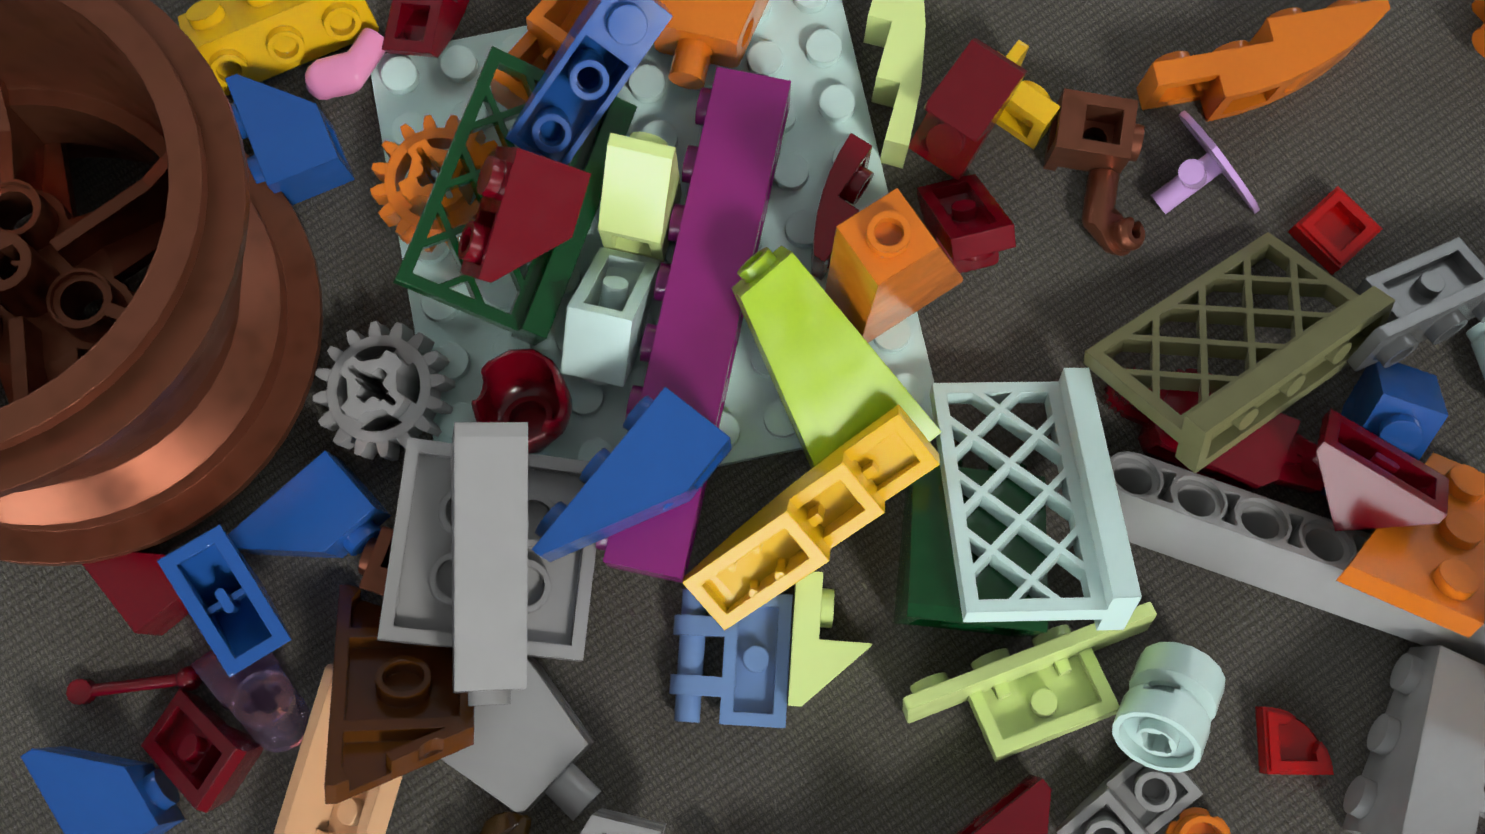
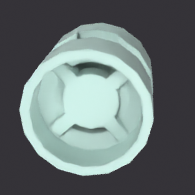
M1158 642L1147 646L1139 656L1129 681V690L1123 696L1113 722L1112 735L1118 747L1131 759L1158 771L1181 773L1193 769L1201 760L1210 734L1211 721L1216 716L1224 692L1225 676L1220 666L1209 655L1193 646L1178 642Z

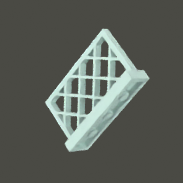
M1063 368L1059 381L932 383L930 401L933 421L941 430V433L936 436L963 622L1094 620L1096 631L1124 630L1142 595L1090 369ZM1018 403H1044L1047 420L1036 430L1011 413L1010 410ZM948 404H971L987 417L971 431L950 416ZM997 423L1025 442L1010 458L982 439ZM1049 434H1051L1052 441L1047 438ZM954 439L960 443L956 447L954 444ZM1033 450H1036L1057 465L1059 474L1049 485H1046L1020 466ZM969 451H972L997 470L982 486L958 470V462ZM1006 478H1009L1035 497L1032 503L1020 515L991 494ZM1061 488L1063 496L1057 493ZM962 494L969 498V500L965 504L963 502ZM1044 505L1069 522L1070 533L1060 544L1029 522ZM979 506L1008 527L992 545L967 527L966 519ZM1017 534L1047 556L1031 575L1001 553ZM1072 546L1074 547L1075 555L1068 551ZM971 552L979 557L974 563ZM1057 563L1080 580L1084 597L1061 598L1040 581ZM988 565L1019 587L1009 599L979 600L976 577ZM1027 595H1030L1032 597L1030 599H1024Z

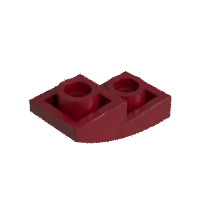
M853 133L847 138L829 172L817 211L811 254V274L820 280L824 278L829 270L836 226L860 211L851 204L855 205L859 201L874 175V172L868 169L872 145Z

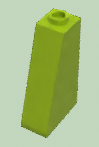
M781 245L772 253L768 247H765L750 257L739 268L737 274L741 277V280L732 287V291L811 469L898 404L929 442L941 433V430L792 251Z

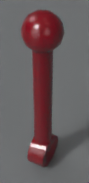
M188 665L181 668L176 674L95 683L90 679H76L68 685L66 695L67 699L75 705H87L94 701L96 696L177 686L185 691H193L202 684L203 675L202 671L197 667Z

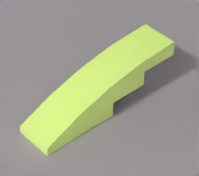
M872 0L863 43L883 47L884 51L877 72L871 102L893 107L880 160L883 164L903 169L922 83L926 28L924 0Z

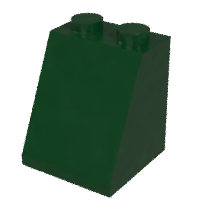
M963 459L958 462V470L980 486L997 471L989 464L988 470L962 468ZM1020 464L1021 467L1027 470L1026 465ZM940 465L907 486L905 490L893 623L1020 638L1047 633L1048 621L963 622ZM1034 475L1036 478L1045 483V476ZM1006 478L991 493L1019 515L1035 499L1034 496L1009 478ZM962 494L963 502L965 504L969 500V498ZM1046 505L1029 521L1045 534ZM980 506L966 519L967 527L990 545L1008 528ZM1018 534L1001 551L1003 555L1030 575L1047 558L1045 554ZM971 552L974 563L979 557ZM990 565L976 577L979 600L1009 599L1019 588ZM1046 574L1040 582L1048 588ZM1027 595L1024 599H1030L1032 597L1030 595Z

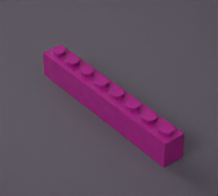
M717 66L712 89L702 87L700 90L695 124L703 126L699 146L688 145L682 169V182L690 184L685 205L675 203L672 210L668 241L676 242L671 264L661 263L658 270L654 300L662 302L658 324L648 323L644 331L640 361L648 362L643 386H632L625 419L642 398L648 395L655 400L664 387H666L716 427H720L744 318L732 287L741 280V277L737 274L739 268L757 253L759 249L790 108V80ZM708 479L689 502L596 542V549L605 551L603 562L610 568L682 583L684 576L688 573Z

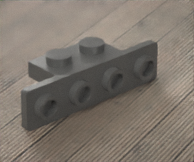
M1458 237L1365 278L1355 290L1357 294L1361 295L1372 286H1376L1395 299V303L1387 323L1375 329L1347 360V363L1355 372L1377 362H1380L1384 368H1387L1406 358L1419 346L1420 342L1429 339L1433 345H1437L1459 332L1468 323V320L1474 317L1481 323H1484L1485 265L1463 240Z

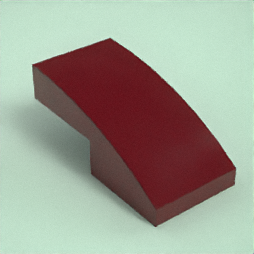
M392 0L382 50L390 54L438 58L457 30L469 0Z

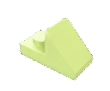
M812 572L794 584L787 693L788 706L802 707L872 646V643L819 639L820 627L832 628L834 614V589L822 588L823 572Z

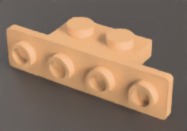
M331 663L324 669L273 834H386L402 776L340 803L325 804L324 783L333 664Z

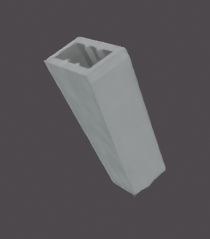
M454 422L451 445L453 693L468 692V706L511 704L512 690L527 689L528 422Z

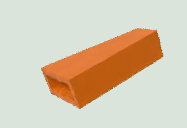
M896 188L836 226L825 292L869 343L963 281V277L900 190Z

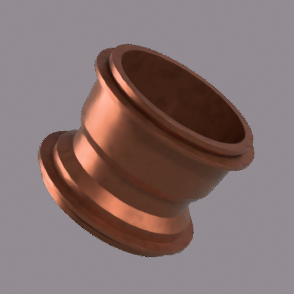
M0 0V379L9 402L8 405L0 408V561L39 566L95 563L150 548L193 528L219 511L243 491L270 462L289 435L302 411L314 380L321 349L323 306L317 263L307 234L282 191L274 194L266 182L259 184L255 182L247 163V158L250 156L244 151L243 140L232 107L213 70L192 40L163 10L150 0ZM87 157L121 158L148 163L152 166L142 179L93 212L81 216L77 215L68 159ZM32 213L28 223L21 228L13 230L18 220ZM150 264L145 278L136 293L122 283ZM103 299L102 307L96 315L89 319L81 320L84 308L94 300Z

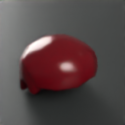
M509 349L488 361L481 368L482 390L479 397L471 402L476 422H528V453H540L563 434L571 417L572 397L562 373L552 359L534 349Z

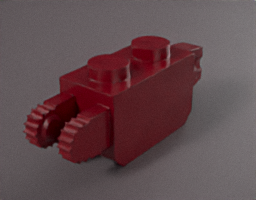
M1188 368L1185 371L1177 369L1175 372L1197 373V369ZM1110 385L1104 388L1105 394L1102 397L1105 398L1104 404L1108 405V410L1112 409L1114 413L1119 412L1121 417L1142 425L1138 440L1145 455L1191 471L1175 457L1178 446L1176 440ZM1160 389V399L1182 415L1198 404V392ZM1283 413L1271 419L1197 472V474L1246 491H1252L1269 483L1309 494L1322 491L1324 487L1316 453L1317 445L1296 433L1301 422L1300 420Z

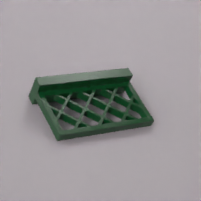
M492 46L393 283L512 332V337L535 346L547 339L600 204L610 133L626 136L637 106L616 96L568 163L571 167L591 173L571 239L531 260L524 277L519 268L510 272L509 274L516 287L517 295L509 313L485 304L475 281L477 278L461 273V276L438 284L413 273L421 251L447 241L459 271L461 269L463 260L458 257L459 242L456 237L461 236L466 224L452 228L441 202L447 191L469 183L479 204L481 202L482 195L477 192V181L481 169L476 170L466 147L469 135L494 126L502 146L515 147L512 142L506 139L508 129L505 122L517 118L525 104L503 112L499 111L489 87L496 69L520 79L528 97L531 96L545 72ZM484 102L489 117L475 121ZM460 159L466 174L451 179ZM436 217L442 233L427 238ZM465 284L471 297L454 291L452 288Z

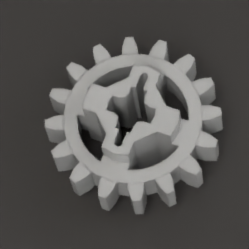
M374 321L370 323L369 337L367 338L353 329L346 332L350 347L345 351L333 346L329 347L327 352L335 361L332 369H317L315 375L328 383L327 390L313 395V402L329 407V411L318 422L324 428L332 431L338 430L333 439L336 445L349 450L354 447V454L373 460L376 454L379 453L382 458L397 461L400 454V445L406 449L408 437L420 439L419 435L423 432L437 437L441 434L442 431L433 419L437 413H452L453 407L441 400V393L455 388V381L438 373L450 362L443 354L438 351H432L434 341L420 332L413 336V330L402 323L396 322L391 331H389V328ZM383 354L379 359L370 360L377 355ZM374 379L382 382L384 387L389 390L387 394L395 399V404L386 400L385 396L380 392L381 388L373 382ZM391 422H402L391 429L384 430Z

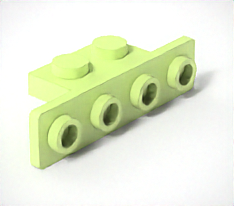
M1151 602L1137 606L1124 630L1096 631L1095 623L1072 632L1067 624L1048 629L1047 633L1034 637L1032 639L1034 647L1011 656L1007 648H1002L977 658L971 663L973 670L952 679L948 678L946 672L927 676L911 685L910 690L912 694L903 698L902 711L907 723H912L968 701L992 757L997 762L1116 715L1120 706L1094 651L1148 630L1157 613Z

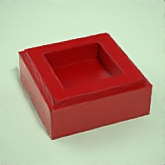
M1337 186L1299 220L1288 233L1333 275L1383 229Z

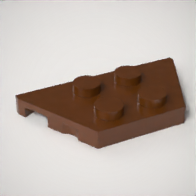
M339 585L324 783L325 804L340 803L474 745V706H468V692L453 693L452 648L379 641L377 637L382 607L361 600L360 588L352 585Z

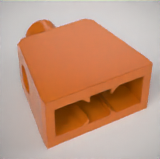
M659 0L665 4L673 15L654 42L657 51L673 55L668 75L669 80L680 87L698 90L705 85L710 64L728 68L738 67L769 0Z

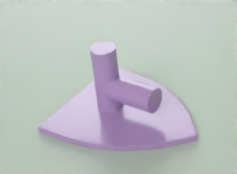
M1185 110L1179 114L1180 120L1205 150L1206 154L1198 160L1188 159L1184 161L1178 169V175L1151 194L1162 211L1167 214L1221 173H1223L1254 214L1260 211L1256 200L1218 146Z

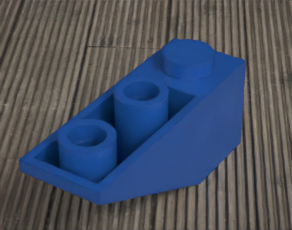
M590 0L576 19L506 135V139L523 150L568 165L673 17L665 4L659 0Z
M664 387L655 400L648 395L635 405L625 419L623 428L628 432L613 451L610 452L606 448L601 449L583 469L579 480L585 485L568 505L562 501L558 502L540 521L535 530V534L540 537V540L531 550L548 562H552L689 502L732 450L730 437L666 387Z

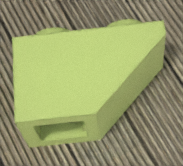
M632 132L629 137L610 133L607 144L598 231L603 246L665 262L670 242L668 241V230L672 210L675 203H680L682 196L676 147L668 146L667 142L662 138L646 132Z

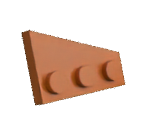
M1433 452L1424 464L1449 478L1447 516L1439 524L1375 528L1336 581L1469 638L1485 621V474L1469 465L1460 464Z

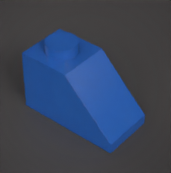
M323 451L234 528L228 536L239 551L253 555L344 558L348 553L351 556L362 553L367 542L372 537L378 539L381 531L379 526L391 515L343 460L327 451Z
M67 746L32 748L20 756L64 834H164L185 820L176 804L180 800L177 787L161 769H156L153 763Z

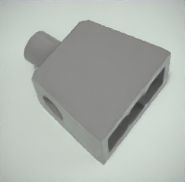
M527 656V689L512 690L511 704L474 706V745L441 758L445 763L517 813L524 814L530 811L547 795L574 821L601 793V790L575 765L581 756L593 745L594 740L541 664L534 657Z

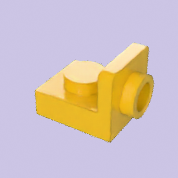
M1018 40L1006 55V58L1021 66L1029 46ZM1024 80L1020 83L996 124L1034 150L1049 130L1061 106L1053 102L1046 90L1040 85Z

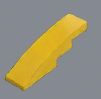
M898 404L841 445L758 511L687 573L682 583L725 631L829 562L831 548L884 514L886 500L939 466V453Z

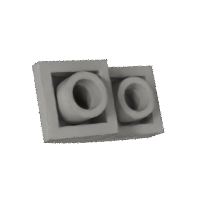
M1129 758L1069 814L1056 828V833L1155 834L1203 795V792L1185 771L1181 773L1162 772L1146 767Z

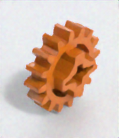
M431 115L424 116V130L415 133L405 123L400 126L405 139L400 145L386 140L381 145L390 157L388 163L378 162L372 164L371 170L380 181L384 182L370 188L371 195L379 205H384L378 213L388 227L397 225L395 232L406 244H409L435 183L431 171L436 170L439 173L448 151L444 149H449L460 123L456 115L449 117L445 128H438ZM483 130L470 134L466 142V147L476 170L482 168L488 156L495 155L498 146L495 140L485 142L486 136ZM460 159L451 179L466 174ZM470 183L450 190L453 195L452 198H447L444 195L441 203L452 228L476 219L480 204L477 198L471 203L474 191ZM434 220L427 238L442 233L437 220ZM437 245L424 250L432 253Z

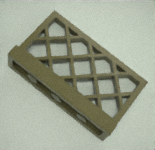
M1267 232L1087 349L1084 354L1083 364L1176 440L1178 446L1175 457L1193 473H1197L1348 366L1347 360L1375 329L1387 323L1395 299L1376 286H1372L1361 295L1357 294L1274 235ZM1266 257L1286 271V277L1251 275V266ZM1213 291L1241 293L1242 307L1206 305V296ZM1252 294L1288 296L1289 310L1253 308ZM1300 296L1324 298L1337 308L1330 313L1301 311ZM1168 321L1196 323L1197 338L1160 336V326ZM1207 323L1243 326L1244 341L1207 339ZM1254 326L1290 329L1291 340L1285 344L1255 342ZM1120 352L1150 353V370L1125 369L1112 358ZM1160 354L1197 357V373L1160 371ZM1208 357L1245 360V372L1239 376L1208 374ZM1160 389L1198 392V404L1180 415L1160 399Z

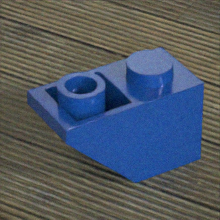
M239 74L225 78L234 100L230 105L242 139L249 138L255 154L247 158V163L257 184L266 182L274 194L282 191L292 206L355 180L333 125L316 103Z
M1377 362L1365 368L1344 403L1341 415L1419 461L1447 419L1448 412L1436 375L1401 363L1384 368L1380 362ZM1325 487L1321 491V495L1326 496Z

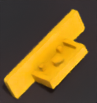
M201 0L193 4L186 13L178 16L179 27L192 40L209 64L226 96L231 94L225 80L227 77L239 74L261 82L353 44L364 28H370L379 32L377 21L366 0Z

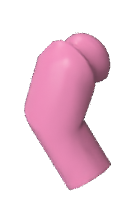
M364 28L347 52L315 60L305 72V83L308 92L319 100H329L358 92L386 52L382 50L384 37L373 29Z

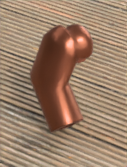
M1105 168L1092 169L1088 174L1081 217L1082 224L1106 253L1125 256L1130 251L1139 249L1145 239L1144 227L1140 221L1134 222L1132 217L1124 218L1115 208L1120 178L1119 173Z

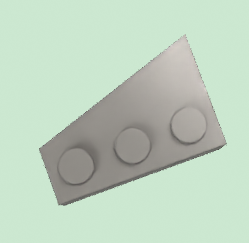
M1441 645L1410 647L1408 653L1403 654L1392 670L1390 686L1394 691L1386 712L1381 714L1370 728L1367 737V748L1370 750V754L1362 775L1357 776L1346 791L1343 808L1347 815L1342 829L1352 834H1476L1479 816L1485 819V665Z

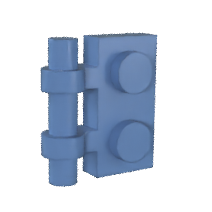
M683 589L681 615H674L673 635H679L677 674H670L669 694H676L674 721L700 723L702 696L721 697L719 724L786 728L793 594L777 595L724 631L712 616H707V610L688 589ZM705 637L724 638L722 677L703 676Z

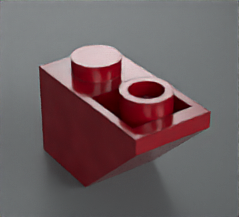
M497 146L495 155H490L486 158L479 173L477 192L482 195L476 219L475 221L470 220L466 224L460 237L458 257L463 260L460 273L492 283L571 239L591 173L518 147Z

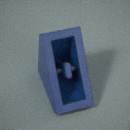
M220 524L157 560L229 678L292 640L263 583Z

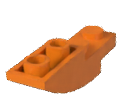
M1338 0L1324 9L1302 12V9L1298 7L1287 8L1267 17L1250 42L1246 40L1233 41L1216 48L1213 52L1190 56L1188 51H1175L1165 54L1151 64L1136 88L1141 109L1147 110L1200 100L1205 121L1209 122L1239 115L1268 105L1306 86L1346 57L1391 9L1389 1L1370 0L1362 2L1361 0Z

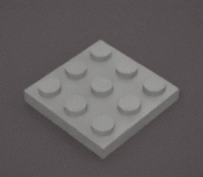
M407 438L377 637L379 641L452 648V443ZM528 453L527 656L577 662L583 661L596 543L552 562L543 559L531 549L540 540V537L535 534V530L547 512L560 501L568 505L585 485L579 480V477L589 461Z

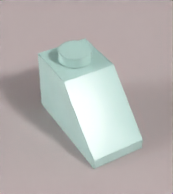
M605 247L599 248L567 306L561 373L581 377L593 384H612L624 387L639 353L661 260Z

